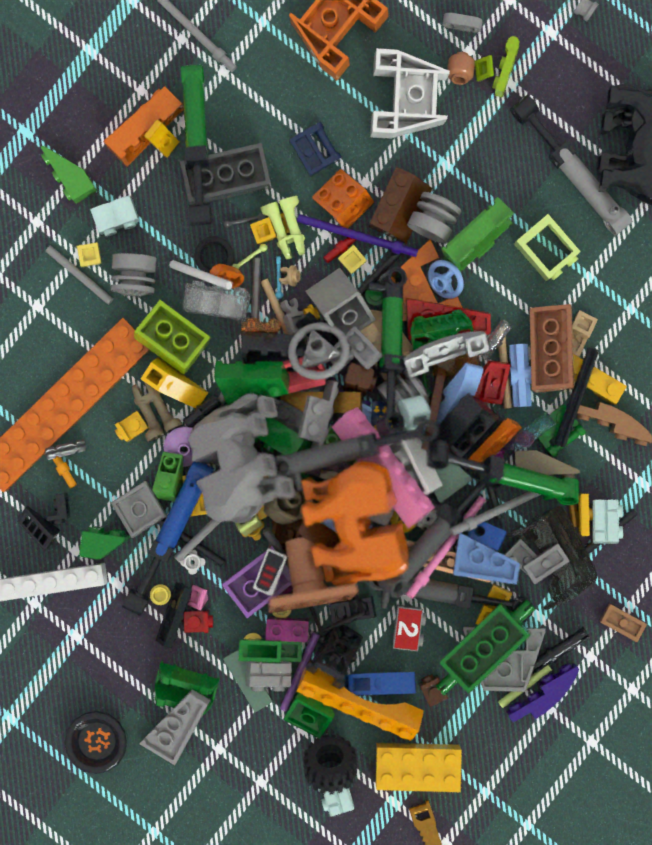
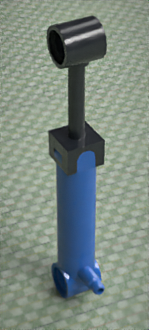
M200 462L192 463L159 534L148 552L154 558L138 590L131 588L122 605L123 608L139 616L143 614L150 600V597L146 596L145 593L161 560L166 563L170 560L176 544L202 494L196 481L211 475L214 471L213 467Z

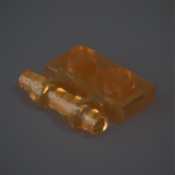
M247 318L246 322H242V331L277 333L281 328L280 322L274 318L270 319L268 323L260 322L259 318Z

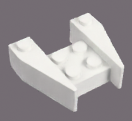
M377 48L374 54L373 76L394 77L393 112L373 111L370 137L391 139L443 125L447 120V116L436 115L438 80L446 81L450 71L399 50Z

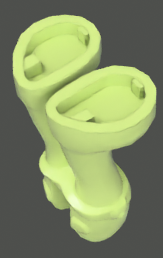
M298 196L279 200L290 235L286 234L278 202L260 207L263 215L268 216L274 226L278 239L277 245L286 260L292 258L289 244L295 242L298 254L300 256L304 255L305 237L301 234L294 210L299 203Z

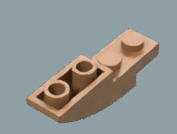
M601 402L596 403L595 409L580 405L577 412L578 419L589 421V418L595 419L598 425L606 427L612 424L610 433L615 434L614 438L627 441L628 437L635 439L634 443L642 446H647V443L652 444V435L649 431L625 412Z

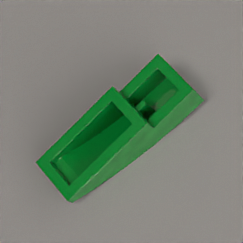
M266 638L239 639L238 661L301 662L302 642L266 641Z

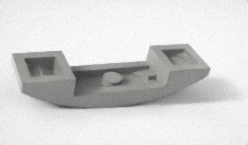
M484 331L455 334L416 349L404 358L408 377L411 378L428 372V366L464 354L472 357L489 351L486 333Z

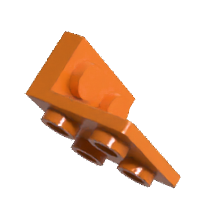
M342 169L336 172L312 196L316 203L333 216L339 226L349 228L374 203L367 190Z

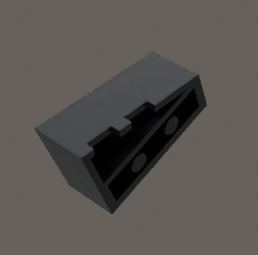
M240 331L241 352L244 364H256V361L283 362L289 360L288 348L294 335ZM306 336L296 347L297 358L304 357L307 348ZM293 367L286 368V370H294Z

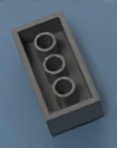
M262 143L208 155L209 167L202 168L204 203L272 188ZM185 160L180 161L188 200L191 205L195 203L193 169H188Z

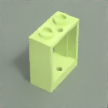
M549 214L514 243L545 281L550 278L555 280L563 273L560 269L566 264L570 267L578 260L576 255L581 252ZM547 226L571 252L551 271L545 267L526 245Z

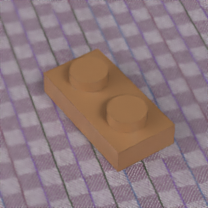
M608 604L599 621L635 642H638L647 626L646 623L611 604Z

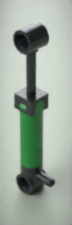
M393 267L380 276L379 283H367V290L382 292L381 354L383 356L377 361V373L387 374L386 412L378 418L376 427L378 432L384 436L398 433L404 427V418L400 413L395 412V375L404 372L406 369L404 362L406 356H402L403 285L407 281V275L400 267ZM388 420L392 422V428L389 426Z

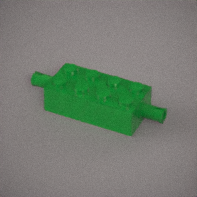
M526 599L514 612L510 611L501 602L441 659L439 663L449 674L435 685L436 688L440 690L446 685L441 690L443 695H446L457 683L468 694L530 637L531 632L523 625L522 621L536 610L533 605L525 610L531 602Z

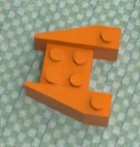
M315 0L301 19L292 13L289 14L292 26L320 68L337 81L349 67L350 62L349 57L337 49L336 46L357 20H360L376 33L388 18V8L378 0Z

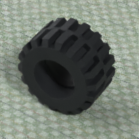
M325 735L322 736V739H314V743H310L308 749H305L304 772L307 783L312 785L314 790L320 789V793L325 794V792H329V795L334 794L335 791L341 793L343 788L348 789L350 783L353 784L355 776H357V756L355 748L351 747V743L349 741L345 742L343 737L336 738V735H331V737ZM328 761L339 763L338 766L333 768L321 766Z

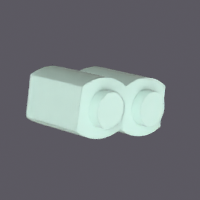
M130 195L90 209L98 233L104 234L105 237L116 234V230L123 227L125 230L131 229L140 221Z

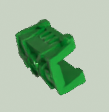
M458 309L452 311V314L428 318L423 316L415 317L410 330L413 351L438 339L455 335L460 330L470 329V332H473L472 321L465 313H462V310ZM426 336L430 340L428 342L415 341L414 338Z
M161 661L154 686L156 706L164 707L166 705L174 708L191 690H194L210 700L203 713L205 715L213 705L220 678L216 679L207 676V673L199 674L179 668L176 664L172 666Z

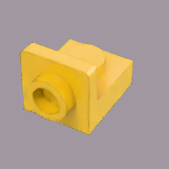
M138 411L115 424L117 436L121 441L125 439L126 442L131 441L149 429Z

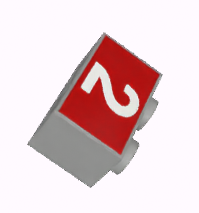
M397 604L392 642L393 649L418 652L419 646H423L424 634H420L421 625L425 626L426 613H423L421 607Z

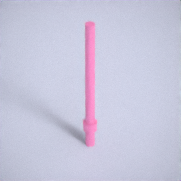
M479 496L463 518L474 517L486 500ZM451 534L425 569L414 578L415 582L407 591V596L413 599L422 586L425 587L430 580L429 576L456 542L459 534L455 536Z

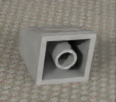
M340 268L305 291L330 327H338L345 335L354 326L362 330L376 320L357 288Z

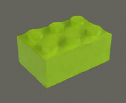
M161 300L158 301L134 331V339L183 375L193 365L210 341V336Z

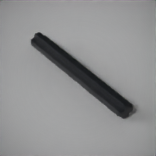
M587 348L555 439V444L558 446H566L599 353L595 348Z

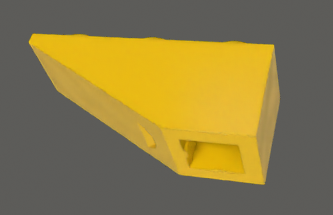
M159 357L150 363L141 377V380L157 391L197 409V405L202 404L209 393Z

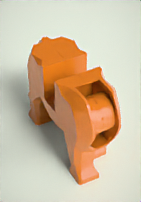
M359 461L325 481L318 482L311 477H306L301 481L306 501L312 499L322 500L318 504L305 502L301 506L305 525L310 526L314 522L320 523L324 520L332 519L335 521L336 532L341 539L340 543L334 548L327 547L322 543H316L312 547L316 568L323 567L326 582L332 581L333 585L342 587L359 581L386 580L397 577L407 570L409 555L402 522L369 529L371 526L369 516L390 512L397 503L392 490L391 476L387 468L374 462Z

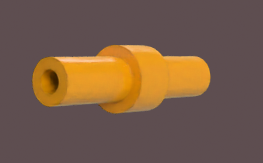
M56 456L53 461L57 466L55 469L58 474L63 476L70 489L75 487L77 483L69 472L71 469L67 462H64L61 457Z

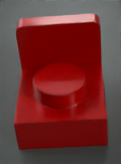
M209 610L184 611V633H209L210 628H213V615H209Z

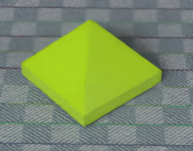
M492 55L475 60L477 81L494 76Z

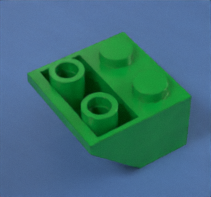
M89 527V529L82 531L79 557L100 560L128 541L130 535L125 534V530L113 529L107 532L104 531V527Z

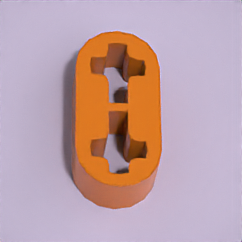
M217 264L209 272V274L231 281V289L239 287L244 281V275L238 268L225 264Z

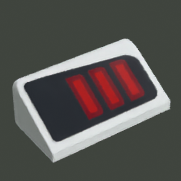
M268 548L253 588L273 596L287 555Z

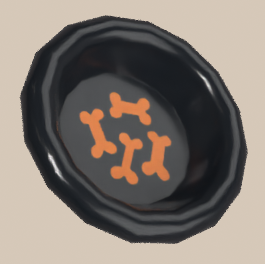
M99 711L84 713L76 718L67 729L65 737L66 754L72 764L83 772L92 774L108 772L120 763L126 752L127 738L125 730L120 722L108 713Z

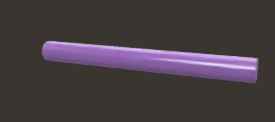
M312 632L301 662H299L291 681V687L288 688L280 706V709L285 712L290 707L302 672L320 637L318 633Z

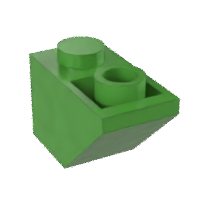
M168 452L162 453L152 489L158 499L175 501L183 484V455Z

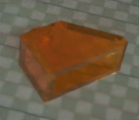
M464 354L432 365L434 378L438 368L446 369L445 377L456 376L466 363L481 366L479 354L472 357Z

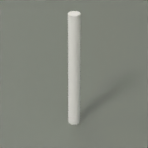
M172 260L169 264L172 269L229 290L232 287L231 281Z

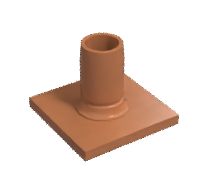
M305 537L292 539L285 542L289 573L293 586L292 595L270 598L267 605L268 613L351 600L358 593L357 586L353 584L328 589L324 583L323 567L316 568L312 554V547L315 544Z

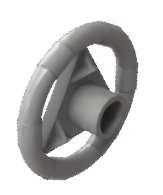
M323 322L312 323L301 328L291 339L288 348V357L293 369L301 376L314 380L326 379L337 374L344 367L349 356V343L345 334L338 327H330L328 323ZM320 330L333 333L339 339L342 352L340 353L315 331ZM310 333L301 366L296 355V347ZM339 359L328 370L321 372L307 370V368Z

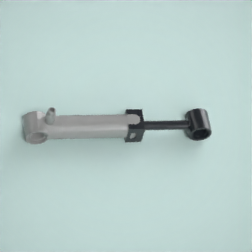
M524 96L510 108L512 115L520 124L523 125L529 121L554 152L550 155L549 160L557 169L560 168L603 219L604 225L613 235H618L633 222L628 212L619 206L607 191L599 192L598 180L575 154L577 151L572 145L566 141L560 146L537 119L535 114L539 112V107L530 96Z

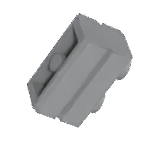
M246 661L245 684L251 687V691H264V687H272V691H284L285 687H291L292 663L283 661L281 663Z

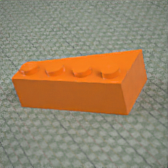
M166 87L158 89L153 93L148 102L143 104L103 142L128 167L150 144L144 135L154 122L158 120L167 127L184 110V106Z

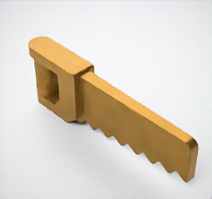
M425 800V803L410 807L409 811L414 826L420 831V836H423L422 841L425 842V845H442L429 800ZM426 811H428L430 815L422 819H419L415 816L419 813H423Z

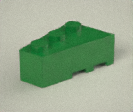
M216 361L214 379L228 406L246 394H256L258 397L262 395L271 398L289 394L290 376L283 362L256 361V364H243V361H236V364H223V361Z
M265 418L268 434L265 436L258 435L254 438L257 443L259 440L265 443L263 447L273 453L275 450L281 453L280 456L310 449L312 443L307 439L299 438L298 433L274 418Z

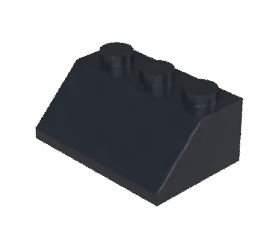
M468 393L440 423V435L434 441L448 443L450 454L469 459L504 420L480 399Z

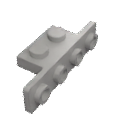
M326 381L322 399L307 396L298 437L312 441L310 449L323 446L324 440L328 436L329 429L327 427L329 419L332 418L334 412L332 406L339 390L337 381Z

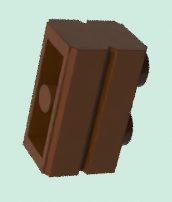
M351 363L343 390L346 392H362L363 397L368 392L372 393L377 379L376 376H373L374 370L371 368L367 370L365 367L361 368V365Z

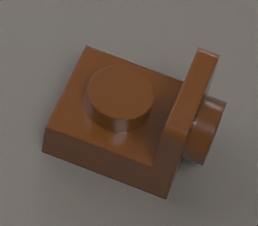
M429 674L421 679L422 682L419 683V686L429 707L448 699L447 694L443 695L441 693L444 687L438 690L435 686L440 682L438 675L433 676V674Z

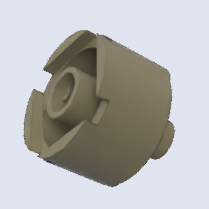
M293 478L291 479L295 497L279 498L277 496L272 501L264 504L265 514L279 524H291L302 519L301 506L305 502L313 503V499L306 501L303 490H296Z

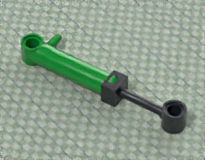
M202 64L182 65L181 79L183 85L186 140L185 162L188 169H193L195 203L188 205V219L190 226L212 225L210 203L203 202L202 168L209 167L204 101V70Z
M431 441L428 443L427 466L429 468L441 470L447 468L448 463L480 471V482L508 485L544 495L543 499L545 501L553 498L558 499V502L563 505H575L579 502V481L575 478L561 479L504 463V458L490 455L480 463L450 454L449 444L444 441Z

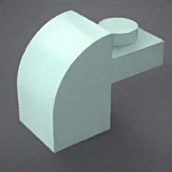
M421 395L398 401L397 407L404 418V427L401 432L416 429L421 421L430 420L431 411Z

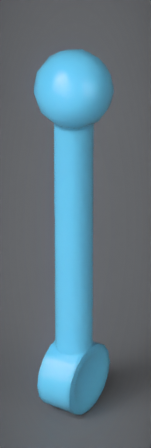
M276 256L277 292L275 296L277 299H281L283 297L281 282L279 281V278H281V256Z

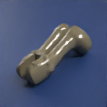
M145 383L149 393L143 395L139 386L135 384L132 386L135 398L134 403L139 406L149 427L145 434L147 442L165 435L163 428L150 407L149 403L153 402L161 417L166 433L183 425L179 418H174L169 413L160 395L161 392Z

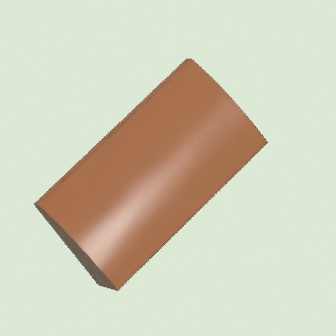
M572 305L530 308L532 391L539 393L574 388Z

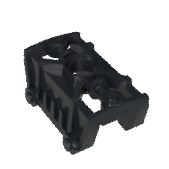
M344 624L329 630L326 635L320 637V646L314 658L310 662L308 661L306 670L314 674L320 668V670L335 678L332 683L333 686L338 689L343 688L345 685L344 677L350 664L357 659L356 652L363 637ZM338 629L342 631V637H340V639L337 634ZM355 638L354 643L349 645V639ZM335 647L342 648L344 653H339ZM331 655V661L327 664L322 663L324 657ZM341 662V667H340L339 671H337V668H338V665H337V664H339V663Z

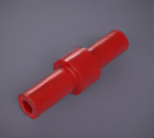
M349 237L343 241L340 240L334 245L335 248L327 253L323 259L327 263L331 262L339 254L342 255L346 252L348 247L357 240Z

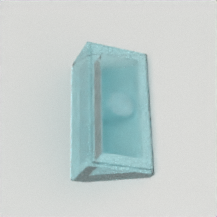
M548 412L542 414L516 434V449L519 450L527 447L555 426L556 423Z

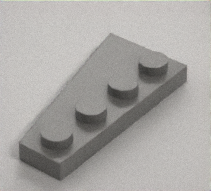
M191 690L139 744L175 765L210 700Z

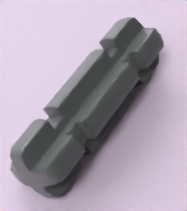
M81 439L75 443L69 442L57 445L56 448L49 447L45 449V455L47 460L55 459L56 456L63 457L75 454V451H78V453L86 450V444Z

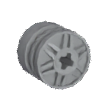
M423 192L420 196L422 201H418L416 205L423 213L413 212L407 226L432 241L446 244L452 230L445 223L456 224L457 219L455 217H459L462 211L450 200L440 195Z
M113 254L112 269L121 272V275L111 277L112 281L120 282V284H112L110 291L126 296L154 294L155 288L145 285L155 284V280L146 277V274L156 272L157 258L141 254Z
M406 369L402 372L405 376L404 380L399 374L395 375L398 383L395 385V412L400 413L397 403L402 399L421 395L427 405L430 403L426 389L417 376L409 378ZM387 380L376 387L385 402L387 399Z

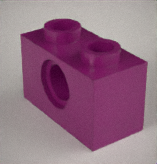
M267 617L266 641L308 642L309 618Z

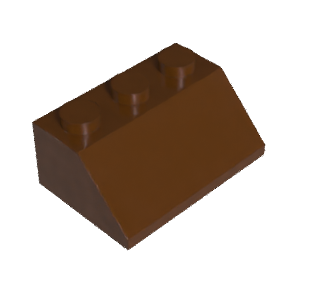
M396 167L369 227L407 244L413 231L407 226V223L413 212H422L416 205L418 201H422L420 199L423 192L431 193L432 187L417 176Z

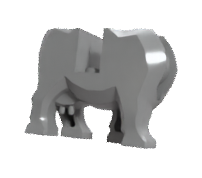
M246 394L231 405L214 410L199 421L191 430L188 441L193 451L192 461L220 465L221 468L220 471L196 481L203 494L207 516L217 521L245 523L265 503L272 501L277 496L279 498L295 497L291 478L278 476L263 479L266 475H277L273 456L268 454L258 455L257 450L253 447L255 437L268 434L265 418H274L278 415L274 398Z

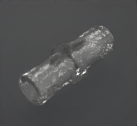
M502 319L493 333L487 336L489 351L479 354L483 359L489 360L497 347H501L503 339L512 329V325Z

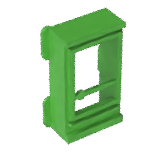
M497 197L494 200L493 206L489 205L488 210L485 209L446 245V248H442L444 260L453 263L461 272L476 257L481 258L494 246V241L513 224L509 218L514 212Z

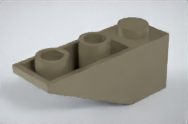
M537 450L514 451L515 466L550 476L562 474V478H575V474L580 473V470Z

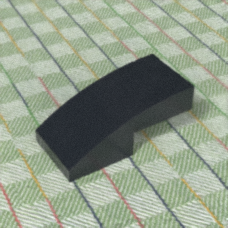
M373 596L359 598L365 613L347 623L377 617ZM355 599L329 604L333 624L361 612Z

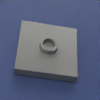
M144 481L111 502L131 538L138 536L167 517L148 481Z

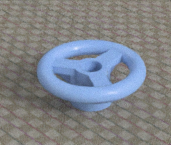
M438 260L429 267L428 280L435 293L446 299H453L461 294L464 286L463 277L460 270L453 263L446 260ZM439 266L449 268L447 273L440 274L434 272ZM454 274L457 278V288L455 291L451 285V277Z

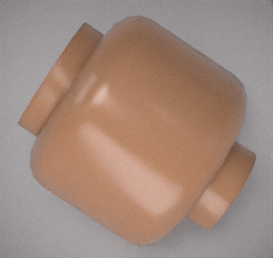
M458 52L452 55L448 60L447 70L450 71L448 78L454 84H466L474 76V59L466 52Z

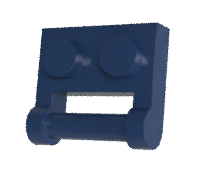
M321 122L289 139L310 177L342 159L340 153L336 152L324 132V126ZM313 134H317L330 157L324 159L311 137Z

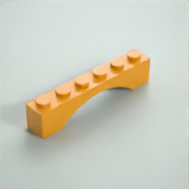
M306 667L303 670L296 692L320 701L326 706L336 708L345 714L357 717L363 722L371 723L384 731L394 733L403 739L412 741L419 732L424 710L406 702L389 705L373 703L356 696L345 687L341 689L336 688L332 685L335 678L320 670V668L314 674L306 670Z

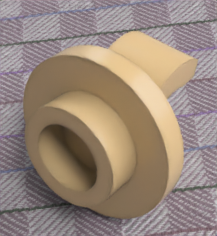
M291 265L289 268H280L283 274H287L285 278H279L281 284L296 286L301 278L297 267Z

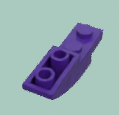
M567 663L559 668L560 671L552 675L550 673L541 678L542 682L538 683L542 690L541 692L535 691L527 696V700L522 703L518 701L509 707L510 710L506 711L511 721L515 722L529 713L536 720L549 711L569 690L579 672V668L574 663Z

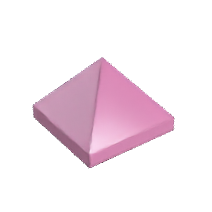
M193 585L191 598L187 605L202 610L208 600L207 590Z

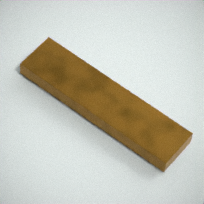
M293 392L281 395L280 400H285L304 412L307 396L322 399L324 392ZM338 392L332 406L334 409L333 413H346L357 407L362 411V392Z

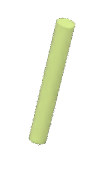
M549 665L531 675L527 689L552 671ZM511 691L499 700L498 703L504 708L523 692Z

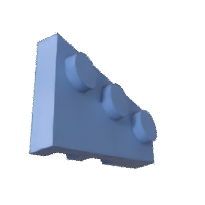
M459 533L453 575L517 584L519 562Z

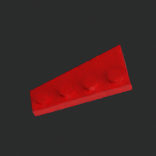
M406 298L407 338L411 340L410 330L415 317L423 316L428 318L452 314V311L457 309L462 310V313H465L472 321L473 332L484 331L486 335H491V314L484 311ZM470 329L460 330L457 334L470 332ZM425 336V337L414 338V339H415V340H419V339H429V338H427V337Z

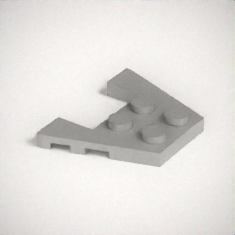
M464 626L463 631L465 636H467L475 627ZM527 628L531 635L526 639V650L516 649L481 682L483 691L526 692L546 628Z

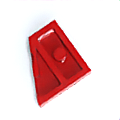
M488 360L483 367V373L475 397L482 402L502 405L511 365L507 362Z

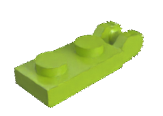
M510 36L505 46L507 56H502L499 69H502L500 77L496 76L492 88H495V96L502 98L504 96L519 50L520 41L515 36Z

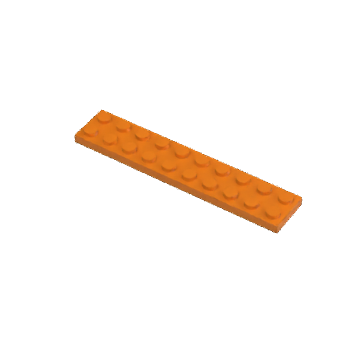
M124 318L106 333L0 437V490L3 493L45 454L46 448L52 447L150 351L134 339L135 329Z

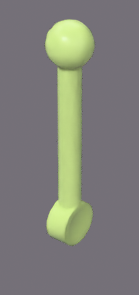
M261 244L259 249L254 251L252 254L247 256L238 264H233L232 267H236L239 269V267H241L243 264L248 262L250 259L255 257L260 252H265L267 250V245Z

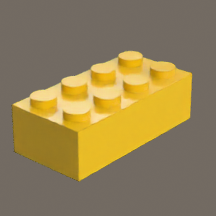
M376 743V790L461 792L462 750L460 745Z

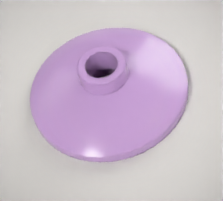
M186 426L177 427L170 431L164 441V452L184 456L183 467L191 466L193 463V451L188 441L193 428ZM186 446L188 450L183 452L180 448Z

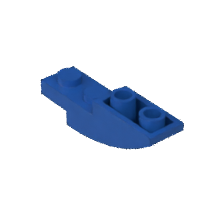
M415 672L348 674L344 677L345 685L343 687L356 696L416 694Z

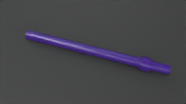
M301 214L297 218L299 223L392 250V253L399 255L403 253L416 257L418 249L405 246L403 242L396 240L392 242Z

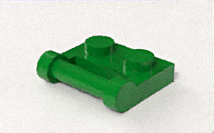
M565 404L559 406L530 428L552 458H555L558 452L564 448L556 444L552 446L549 441L558 433L567 408ZM576 419L572 426L574 430L570 432L566 446L579 436L582 437L586 434V431Z

